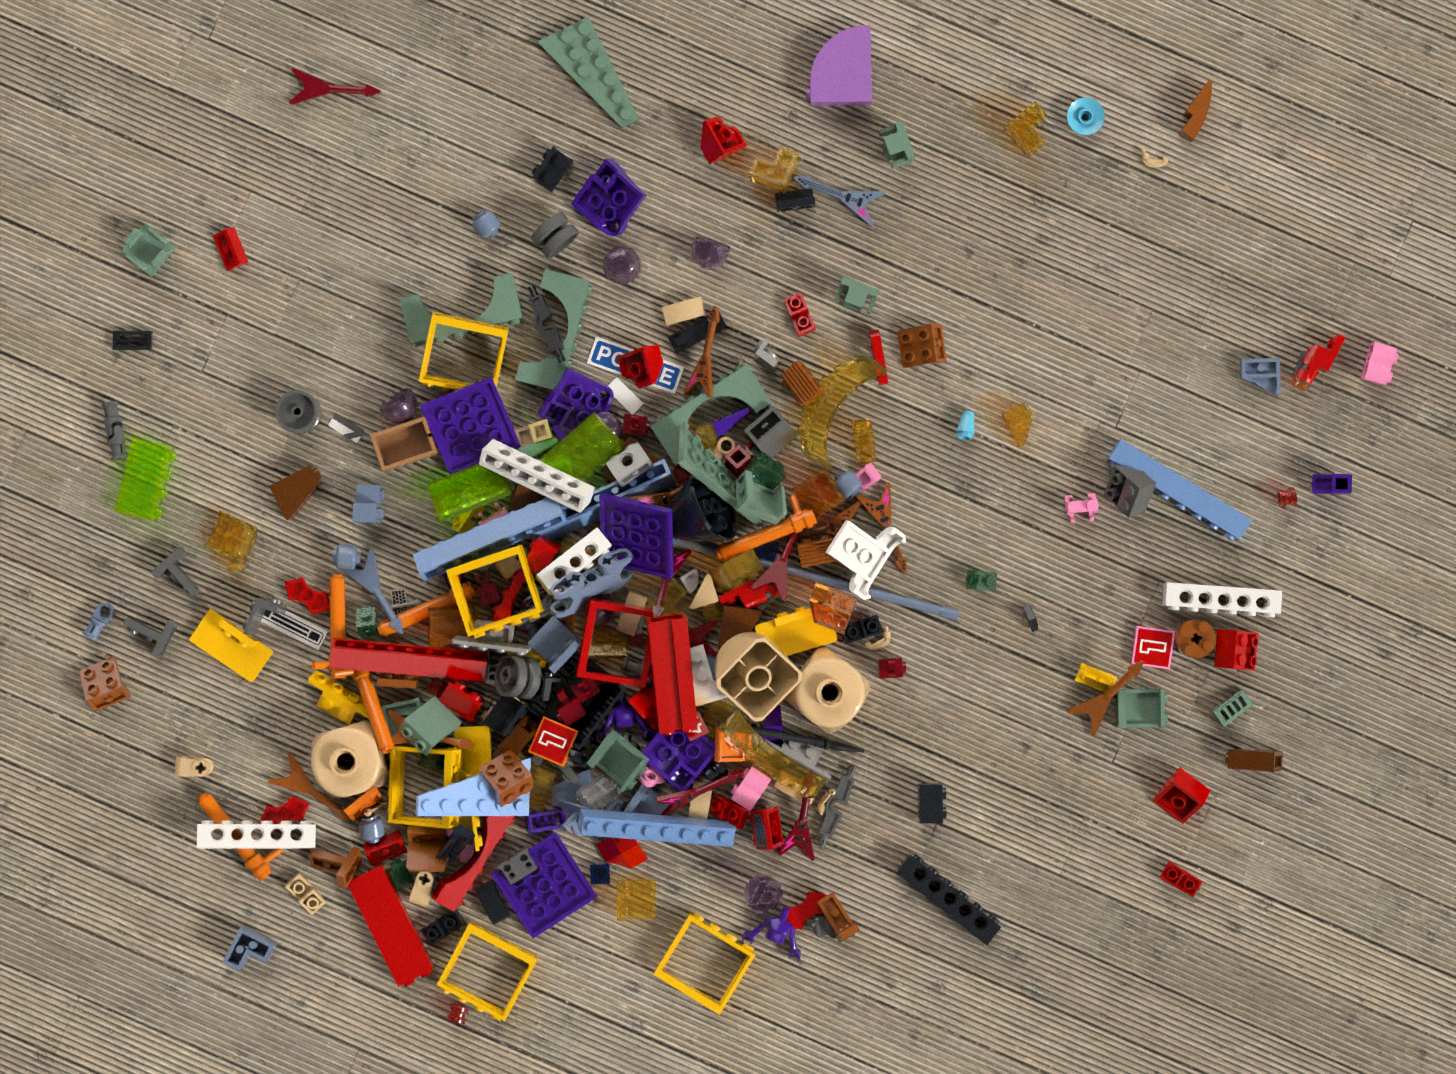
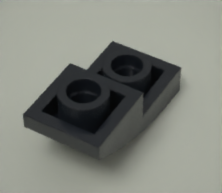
M877 614L838 627L844 645L883 633Z
M489 880L475 888L476 894L493 925L510 917L506 903L500 897L493 880Z
M456 908L455 911H449L422 928L421 932L429 945L432 946L466 923Z

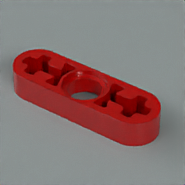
M879 329L869 331L877 382L878 385L888 384V376Z

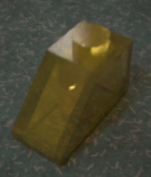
M1022 403L1001 414L1018 448L1025 445L1033 420L1031 418L1033 413L1029 405L1025 406Z
M870 418L851 421L857 465L876 462L874 433Z
M540 766L537 768L533 778L534 788L530 791L529 804L542 809L545 808L557 772Z

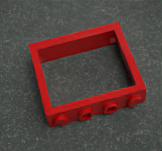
M590 598L575 672L576 676L645 688L646 682H650L651 679L648 639L640 679L587 671L586 666L597 608L653 617L652 608Z

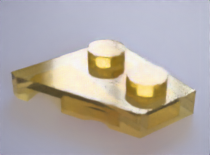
M594 625L588 658H626V637L614 634L605 627L601 628Z
M717 700L710 705L708 710L701 715L709 731L704 736L715 739L716 723L718 720L731 722L735 707L734 703Z

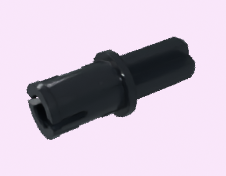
M573 748L569 750L568 757L575 766L581 767L583 770L591 768L586 764L589 758H587L584 752L577 749L574 750Z

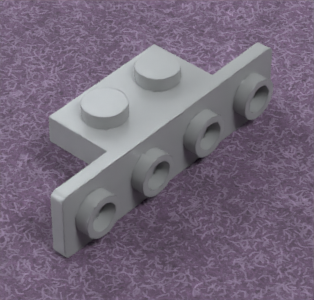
M476 619L475 628L495 621ZM510 623L503 625L504 629L493 632L492 629L485 631V636L476 639L465 636H455L452 639L453 644H457L458 647L462 648L476 646L478 650L491 648L500 653L514 651L516 655H525L531 650V645L513 643L514 626H511Z
M764 739L758 748L764 755L773 757L782 765L796 770L800 775L807 776L809 771L812 770L816 784L825 786L831 778V775L815 767L822 751L812 745L785 740L782 746L779 747Z

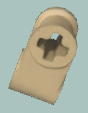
M523 547L526 555H529L530 550ZM518 555L501 560L494 565L505 580L511 578L514 572L519 571L522 567Z
M176 756L175 776L203 777L210 774L214 768L213 762L208 758ZM203 764V766L206 767V770L200 768V765Z
M419 872L417 874L409 898L410 903L424 907L429 906L436 877L435 872ZM425 874H427V878L430 879L427 882H424L423 876Z

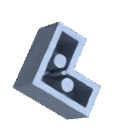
M356 484V503H353L352 522L381 524L385 514L384 508H381L382 501L385 500V489H382V485Z
M243 925L236 934L222 963L238 971L245 967L250 955L266 963L270 960L278 942Z

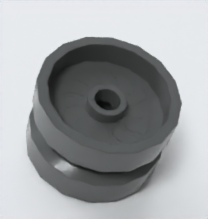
M562 211L545 221L530 237L536 246L544 245L541 252L547 259H551L563 251L580 233L573 224L567 225L568 218Z
M289 391L277 402L276 417L278 423L284 429L296 434L308 433L313 431L321 420L322 409L319 402L314 396L304 391ZM299 408L301 410V413L299 415H296V413H298L296 410Z
M512 654L502 657L495 671V686L498 693L504 697L531 699L540 687L542 674L540 664L533 657H520L519 655Z

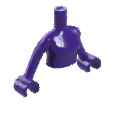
M625 696L621 702L618 701L619 704L613 706L615 710L609 718H606L601 732L594 735V741L598 743L599 735L603 736V740L606 738V733L612 720L614 727L634 726L633 714L643 730L642 738L644 740L647 739V732L651 733V739L656 734L654 730L647 727L642 716L634 707L626 703Z
M786 906L782 908L779 917H769L752 931L748 930L743 933L742 941H744L745 937H750V944L753 943L754 936L768 925L769 928L765 937L773 942L783 944L785 937L789 933L791 946L789 959L792 954L798 955L797 962L801 957V951L796 946L794 927L786 920L790 912V908Z

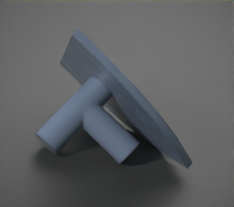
M559 800V804L567 818L560 826L561 829L566 832L571 827L573 835H579L578 821L580 809H588V807Z

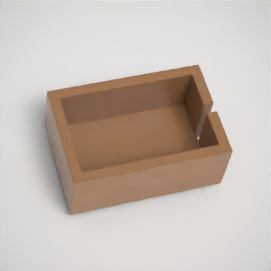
M425 416L370 434L383 472H388L439 454L434 437L429 436L432 435Z

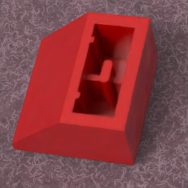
M1217 629L1214 667L1255 671L1257 646L1259 644L1258 633Z
M459 680L449 682L439 701L469 722H472L485 704L482 700L484 697L475 691L469 692L466 689L468 686Z

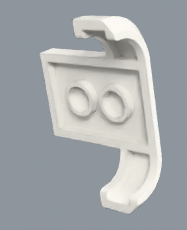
M846 520L825 553L854 572L849 582V590L865 600L871 598V595L868 593L869 587L892 550L897 545L904 544L906 538L895 527H888L874 539Z
M703 644L691 647L690 653L696 706L726 698L727 696L717 688L716 681L713 680Z

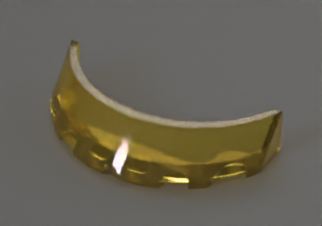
M857 356L855 360L835 366L832 373L818 381L825 391L809 405H803L800 414L802 417L801 427H798V436L803 448L801 450L805 456L827 469L831 468L826 448L827 435L838 408L861 384L887 372L877 361L868 357Z
M739 709L719 727V731L725 734V741L734 746V750L766 776L777 780L785 788L794 789L805 798H815L827 779L794 762L763 739L747 723Z

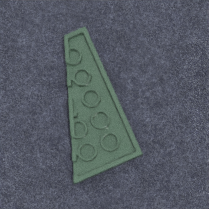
M589 17L537 41L621 128L639 121Z
M686 421L680 424L678 464L681 468L690 472L695 479L700 480L709 490L715 492L723 501L730 504L735 511L744 515L749 522L754 523L757 527L762 525L764 520L737 510L735 486L737 479H731L727 474L729 470L710 449L703 447L701 438L697 434L693 435L688 430L690 426Z

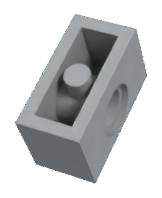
M638 442L628 445L625 451L619 455H613L606 463L621 487L654 466ZM628 460H633L631 465L625 466Z

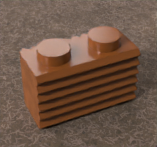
M795 361V363L780 374L783 378V385L788 390L791 389L793 391V398L798 404L809 405L825 391L803 361Z
M827 535L819 537L820 541L812 542V539L801 540V544L797 545L801 568L837 561L825 553L834 538Z

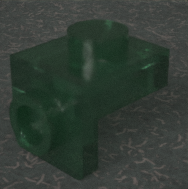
M967 571L966 589L996 592V572Z
M375 605L356 608V627L360 637L379 635Z
M401 859L395 860L390 863L391 867L385 870L395 891L414 882L406 868L407 859L401 861Z

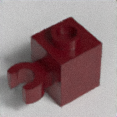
M624 413L622 434L645 437V434L650 432L651 422H648V417Z
M752 442L746 445V450L737 445L724 456L726 467L737 478L745 470L749 471L752 469V458H757L760 455L759 449L754 452L750 451L754 447Z
M485 571V580H480L479 575H475L476 581L482 586L476 590L483 607L503 600L497 583L489 582L490 573L488 571Z
M902 658L878 659L879 678L903 677V673H906V661L902 662Z
M585 678L573 685L571 689L580 704H584L602 693L601 687L603 685L600 680Z
M563 688L556 691L557 697L562 702L557 705L558 712H556V716L561 723L565 722L569 726L587 715L586 708L583 704H580L576 695L569 698Z

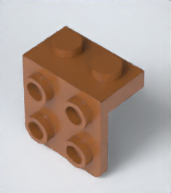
M510 750L480 767V773L496 791V799L500 807L512 803L516 798L527 794L534 788L532 774Z
M416 825L408 826L407 870L443 872L446 866V854L440 860L436 858V855L448 838L447 829Z

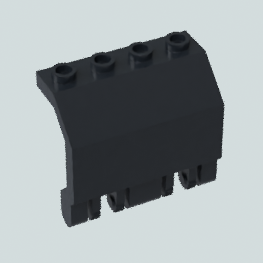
M577 649L572 657L578 661L579 650ZM571 658L566 661L575 667L571 673L565 670L563 666L558 669L568 678L566 679L556 672L555 675L560 677L561 681L552 682L551 689L554 692L563 688L569 698L575 695L571 687L585 679L576 676L577 662ZM588 658L587 671L610 674ZM600 681L603 685L601 687L602 693L583 704L587 715L568 726L579 731L573 745L578 750L582 747L586 749L592 741L589 738L593 732L598 733L604 725L601 723L605 716L609 718L615 710L612 707L615 702L623 700L627 694L625 692L627 687L623 684ZM552 691L550 693L552 699L548 704L538 698H532L544 710L531 700L527 704L526 708L540 719L544 716L561 723L556 716V712H558L557 705L562 702Z

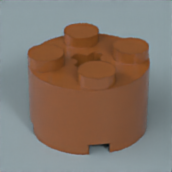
M1190 619L1183 621L1175 631L1174 646L1186 657H1204L1215 647V632L1203 620ZM1194 635L1198 636L1196 643L1191 641Z

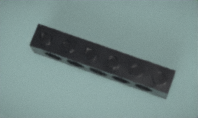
M909 853L895 872L984 944L988 945L1001 929V926L998 924L999 920L992 914L987 916L983 912L984 908L977 902L972 904L967 900L969 896L961 889L957 892L952 888L954 884L946 877L942 880L937 876L939 872L931 865L927 868L922 864L924 860L916 853L914 856ZM916 869L924 870L922 878L914 877ZM938 881V889L930 890V882ZM947 893L954 894L952 902L944 901V896ZM962 905L969 906V912L967 914L963 915L959 913V909ZM977 917L984 918L982 926H975L974 921Z

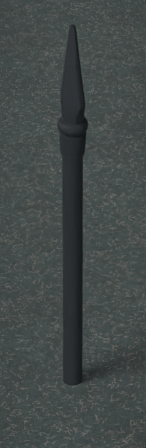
M718 720L717 727L813 745L824 750L829 748L835 751L865 752L864 750L837 741H830L829 739L812 738L724 720Z

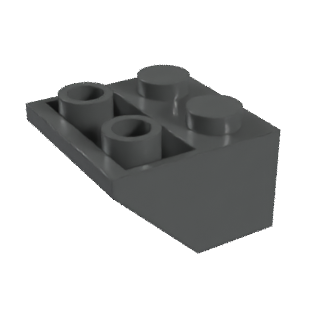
M774 406L744 430V433L768 461L797 437V434Z
M1115 465L1104 496L1130 518L1146 511L1156 482L1144 471Z

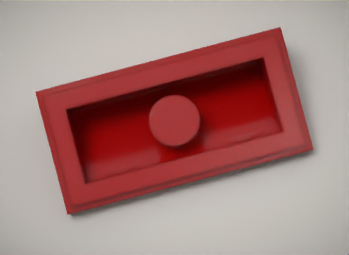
M226 228L213 236L226 271L248 263L235 228Z
M399 830L382 836L380 841L376 843H364V851L371 866L407 853V848Z

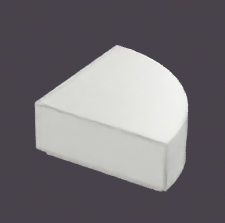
M696 568L680 577L689 594L698 585L699 574Z

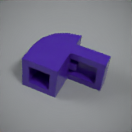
M1352 474L1312 475V494L1349 495L1352 492Z

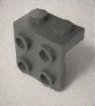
M275 597L253 600L250 606V611H252L250 617L243 624L244 634L256 635L265 610L274 613H285L287 606L282 604V600Z

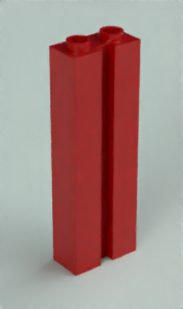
M685 613L646 618L659 734L671 735L675 730L682 729V732H691L693 729H698L687 617Z
M384 863L351 879L348 887L398 987L401 985L407 987L415 982V978L419 976L424 978L432 974L431 970L435 966Z

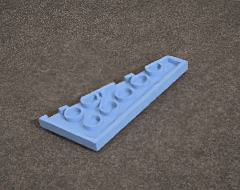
M531 758L522 759L521 762L530 772ZM478 774L466 780L417 795L416 816H529L530 792L519 796L512 803L500 807L497 803L496 791L482 774Z

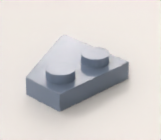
M1280 358L1240 359V377L1242 380L1274 395H1281Z
M591 769L579 773L578 776L581 780L576 784L571 781L568 783L565 780L552 786V806H560L559 800H564L590 807Z

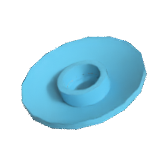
M1084 97L1077 99L1070 105L1067 111L1068 125L1079 135L1087 136L1094 134L1100 130L1104 123V109L1093 98ZM1082 115H1087L1088 120L1083 121L1081 118Z

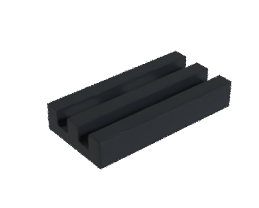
M113 331V350H152L153 331ZM117 335H147V339H117ZM117 343H147V346H117Z

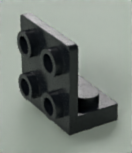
M501 695L482 723L500 736H510L516 728L514 724L517 719H522L526 714L527 709L525 708L527 704L518 701L514 697H504Z

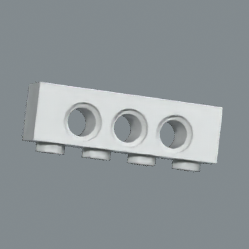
M596 528L536 575V579L549 594L550 587L559 580L555 577L554 573L556 571H562L565 575L571 572H581L584 569L587 571L595 565L594 561L610 552L609 549L612 545L602 532ZM592 547L595 550V554L592 556L587 555L585 548ZM577 559L580 562V566L572 567L570 560ZM561 588L555 590L558 593L562 591Z

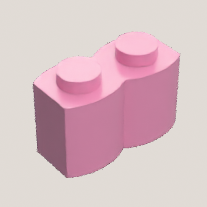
M1372 342L1362 370L1361 380L1381 386L1386 385L1387 382L1390 383L1393 376L1391 367L1398 359L1397 348Z
M753 766L750 769L746 767L744 775L741 776L743 778L742 782L739 785L735 784L730 792L732 794L731 799L749 811L752 810L771 781V778Z

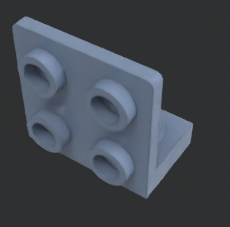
M552 616L529 640L528 644L550 663L549 669L555 674L581 646V639L558 618Z
M641 784L623 812L661 815L669 804L657 803L655 798L662 795L652 788Z

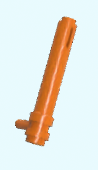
M791 496L789 501L795 514L790 515L789 518L778 522L776 525H769L718 545L719 547L716 548L719 559L724 558L725 560L788 534L799 533L806 527L808 529L812 528L814 524H817L812 509L808 511L807 509L801 510L796 496Z
M342 574L331 575V579H329L330 649L332 638L346 639L345 578H343ZM330 655L329 661L312 662V669H329L331 679H337L333 677L332 671L338 669L329 668Z
M471 582L461 584L466 600H473V597L477 596ZM451 588L449 592L396 615V617L401 619L404 629L452 606L457 607L458 605ZM389 619L380 622V625L377 626L381 636H388L397 632L389 625Z
M351 669L333 670L332 675L334 678L353 675L354 681L358 684L379 751H382L383 754L393 751L394 743L371 678L373 676L372 672Z
M206 792L197 799L199 801L198 804L208 817L214 821V824H222V821H231L211 794L208 795ZM236 829L232 832L231 836L234 840H239L243 834L239 829ZM235 849L245 862L246 868L248 870L251 869L254 878H258L260 882L272 873L268 863L283 852L282 849H273L266 856L262 857L254 849Z

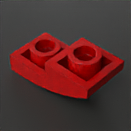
M801 292L783 299L798 337L816 330Z
M718 793L714 794L709 806V812L719 819H725L740 829H743L750 812Z
M1168 861L1159 877L1193 898L1203 882Z

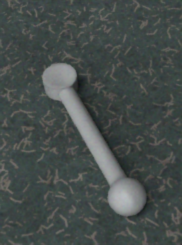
M416 599L414 602L390 605V607L394 609L413 605L418 606L421 604V601Z

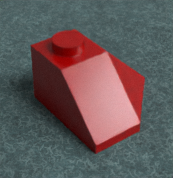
M716 116L703 121L700 148L709 164L721 161L747 146L739 130L734 126L729 127L725 125L721 118Z
M659 345L644 346L617 356L622 376L635 382L634 385L639 389L656 383L663 366Z
M646 684V687L640 689L628 702L655 729L657 727L654 691L652 685L648 687Z
M608 837L596 844L604 860L609 863L632 869L648 860L637 839Z

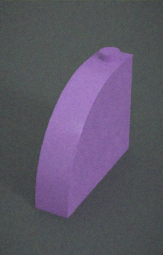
M870 25L846 29L833 36L821 48L813 63L810 89H806V101H810V106L871 105Z

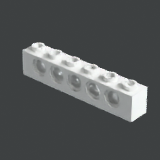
M495 439L482 449L479 465L579 513L591 502L595 487Z
M1165 582L1162 605L1168 606L1167 610H1179V607H1187V611L1198 612V608H1204L1207 613H1217L1218 610H1225V614L1237 615V611H1244V615L1256 616V612L1263 613V617H1275V614H1281L1282 591ZM1182 592L1188 595V600L1185 603L1181 602L1179 598ZM1202 593L1207 596L1205 604L1199 602V595ZM1220 595H1224L1226 597V603L1224 605H1220L1218 603V597ZM1240 596L1245 599V604L1242 607L1237 604V599ZM1260 597L1264 600L1262 608L1256 605V601Z
M202 821V824H197V849H315L316 824H312V821H300V824H292V821H281V824H273V821H261V824H253V821H241V824H233V821H222V824H214V821ZM216 829L223 832V836L219 840L212 838V832ZM236 829L243 832V836L239 840H234L231 836L232 832ZM256 829L262 831V837L259 840L252 839V831ZM278 829L282 832V837L279 840L271 838L273 830ZM293 830L301 831L302 836L300 839L293 840L290 837Z

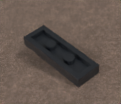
M720 312L715 334L727 328ZM709 315L668 337L676 354L706 339Z

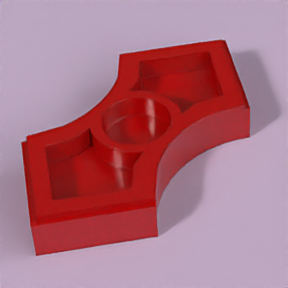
M304 577L284 582L288 600L303 602L309 608L312 615L330 611L327 591L318 592L307 585Z
M291 796L283 806H266L259 824H261V821H273V824H281V821L289 820L303 821L310 803Z
M808 891L805 900L801 904L788 907L790 912L786 920L793 925L794 929L802 930L805 922L810 917L816 914H823L816 902L827 896V894Z

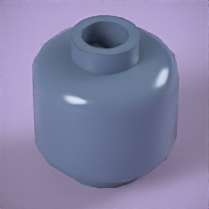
M483 209L472 218V227L481 238L489 236L491 239L499 233L500 221L492 211H485Z
M842 470L834 477L836 480L834 488L843 498L850 497L852 499L862 489L860 487L862 484L861 480L851 470L845 473Z
M339 544L337 548H334L333 563L336 564L338 569L353 570L356 564H360L361 552H357L355 545Z
M372 813L369 817L363 815L358 822L360 837L362 840L368 841V843L380 841V838L385 834L382 818L376 816L375 813Z

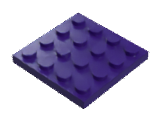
M492 376L420 404L450 475L478 465L482 449L493 439L513 449L521 447Z
M602 493L599 496L600 531L612 545L609 551L627 548L632 553V560L624 567L625 569L671 579L674 576L672 509ZM619 555L617 559L621 560L626 558L627 556Z
M554 832L528 850L538 866L535 871L512 885L501 869L491 873L532 939L598 897L557 832ZM530 862L526 863L527 866L532 865Z

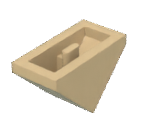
M706 575L689 608L696 609L719 601L711 575Z

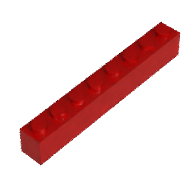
M332 638L329 668L484 682L487 652Z

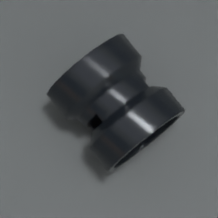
M713 761L711 766H706L703 769L711 782L729 773L722 762Z

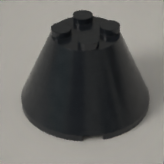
M691 474L667 507L672 509L673 538L683 541H729L733 539L737 530H734V523H737L733 507Z

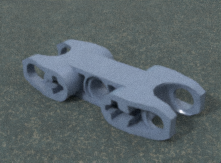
M627 548L617 549L602 555L598 559V565L584 573L571 572L563 576L549 589V594L558 599L551 605L550 613L555 618L566 617L582 610L585 606V601L599 593L611 594L619 590L632 578V572L624 568L631 562L632 553ZM619 555L627 556L626 558L621 560L617 559ZM623 573L627 575L624 578H621L620 574ZM561 588L562 592L558 593L555 590ZM561 606L566 607L564 611L555 610L556 608Z

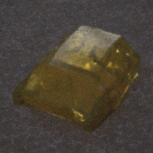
M219 511L218 514L220 515L204 546L242 562L250 555L255 544L257 527L228 513Z

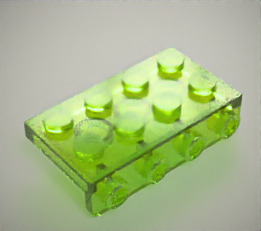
M593 412L542 456L539 461L576 479L582 480L584 477L588 479L595 473L594 468L598 465L601 468L609 461L608 456L612 453L616 455L623 449L621 445L624 440L622 438L619 439L603 420Z
M132 437L114 512L154 522L161 518L163 511L161 503L167 495V489H165L166 482L171 478L172 470H170L171 462L174 463L176 458L175 447Z
M479 464L428 484L439 522L449 520L462 513H467L470 510L512 495L506 477Z

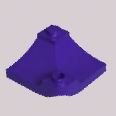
M605 159L597 172L591 174L571 205L605 234L620 236L628 227L629 219L647 195L625 173L626 170L613 159ZM616 223L618 224V229H617V230L615 229V224H616Z
M567 367L555 388L548 397L546 396L537 413L541 418L547 419L559 428L592 443L612 405L614 394L608 385L595 381ZM601 391H606L604 396H600Z
M682 729L675 730L671 735H663L658 732L642 754L650 759L647 765L661 776L673 789L681 792L688 789L715 755V744L704 735L690 741L686 732H682Z

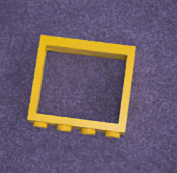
M433 312L419 382L428 387H434V385L441 386V389L445 391L458 390L472 384L426 374L436 324L438 323L501 337L493 373V380L497 387L509 328Z
M518 545L446 570L468 637L474 635L476 639L485 636V631L492 629L493 632L504 629L503 625L510 623L511 626L522 623L521 619L529 617V620L540 617L539 613L544 612L523 545ZM518 555L535 608L475 628L458 575Z
M394 745L393 751L389 755L388 823L445 829L458 827L459 816H442V819L403 815L405 752H422L415 745ZM433 747L429 754L445 755L444 787L460 782L461 749Z
M696 912L694 915L689 913L653 975L720 1015L756 954L752 946L745 942L743 945L737 942L738 938L729 932L727 935L720 931L721 928L712 922L709 925L704 922L705 918ZM691 922L747 955L719 1002L663 969Z
M471 921L443 971L437 986L446 994L452 993L456 995L457 1000L473 1004V1008L477 1011L490 1013V1017L494 1020L505 1021L539 957ZM471 933L528 963L504 1010L446 980Z

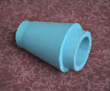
M963 411L956 430L957 438L972 440V436L975 435L974 412Z

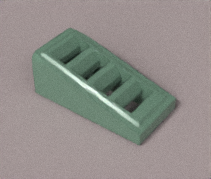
M557 437L522 446L518 449L520 452L535 458L557 445L559 440Z
M1241 689L1212 709L1211 712L1219 724L1225 727L1253 706V703L1244 690ZM1239 696L1242 697L1246 705L1243 706L1238 699ZM1233 701L1237 703L1240 708L1239 710L1234 707ZM1226 706H1230V708L1234 712L1232 715L1230 714ZM1222 709L1228 716L1226 719L1220 712Z

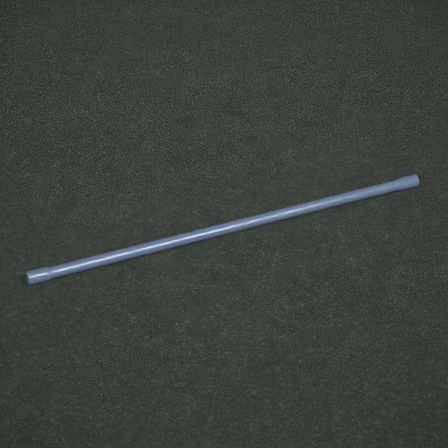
M673 538L674 546L719 557L716 551L718 547L697 541L675 540ZM742 553L727 558V560L765 570L774 563ZM787 566L788 576L851 592L848 581ZM869 587L868 593L871 595V598L935 614L954 621L958 619L959 610L938 606Z

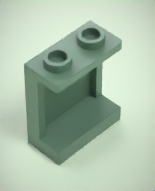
M745 470L735 481L737 510L776 525L787 514L785 487L780 485L776 490H772L754 483L752 472Z
M1120 689L1115 694L1116 728H1165V724L1168 723V713L1165 712V704L1168 702L1167 693H1164V689Z
M434 696L406 717L399 731L426 756L446 736L455 734L461 721Z
M614 730L606 736L586 764L591 768L597 765L622 786L620 791L623 793L625 790H631L637 783L636 777L644 774L648 768L646 764L650 759Z

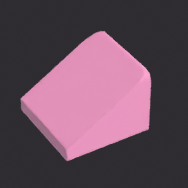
M872 463L867 464L855 474L862 482L860 487L863 491L882 478Z

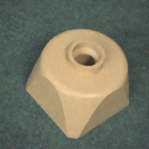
M745 632L735 635L720 648L715 658L714 673L717 688L753 721H763L802 681V672L775 643L761 633Z
M826 646L816 648L801 667L802 681L784 699L823 731L834 733L844 727L857 714L868 695L870 685L869 680ZM827 684H833L837 687V694L831 700H825L821 695L822 688Z
M370 720L319 733L314 737L311 746V767L318 785L331 798L339 799L368 791L373 786L377 788L389 783L388 772L390 768L386 754L379 751ZM343 753H348L354 758V765L351 769H346L342 765L341 756Z

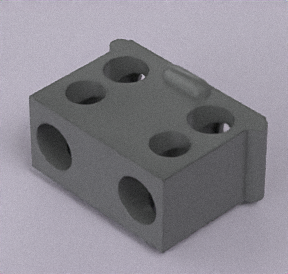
M528 847L522 848L498 865V869L502 870L511 885L538 868L528 851ZM530 862L532 865L527 866L526 863Z

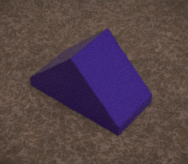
M780 705L776 706L762 721L763 728L783 732ZM764 736V739L773 744H783L782 739Z

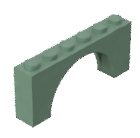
M545 269L540 288L559 299L565 307L568 316V332L563 343L564 350H562L566 361L558 363L555 354L538 362L520 361L515 380L552 391L566 368L572 367L571 353H575L577 348L576 335L581 333L583 323H580L581 316L586 315L588 305L585 302L587 297L590 298L593 286H590L589 280Z
M508 273L493 277L494 293L487 309L474 320L499 326L507 323L509 326L520 324V320H524L514 275ZM419 295L401 298L400 303L410 344L415 345L416 348L426 346L432 315L424 307ZM437 323L433 341L434 343L446 341L445 338L453 336V339L464 337V333L471 332L473 335L480 332Z
M740 364L732 370L734 373L728 377L725 374L716 380L717 384L712 387V398L707 397L704 389L700 390L702 394L696 398L694 395L684 401L685 405L680 408L678 406L668 411L670 415L664 419L660 416L652 422V431L675 466L679 465L680 424L685 421L688 423L694 411L703 403L720 397L733 398L748 405L755 414H758L772 404V401L747 364L745 366Z

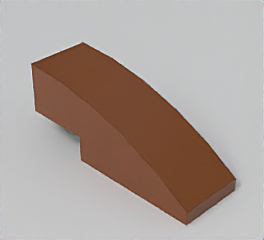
M1210 80L1205 83L1184 112V115L1189 120L1179 132V135L1190 143L1199 133L1208 113L1212 94V81Z

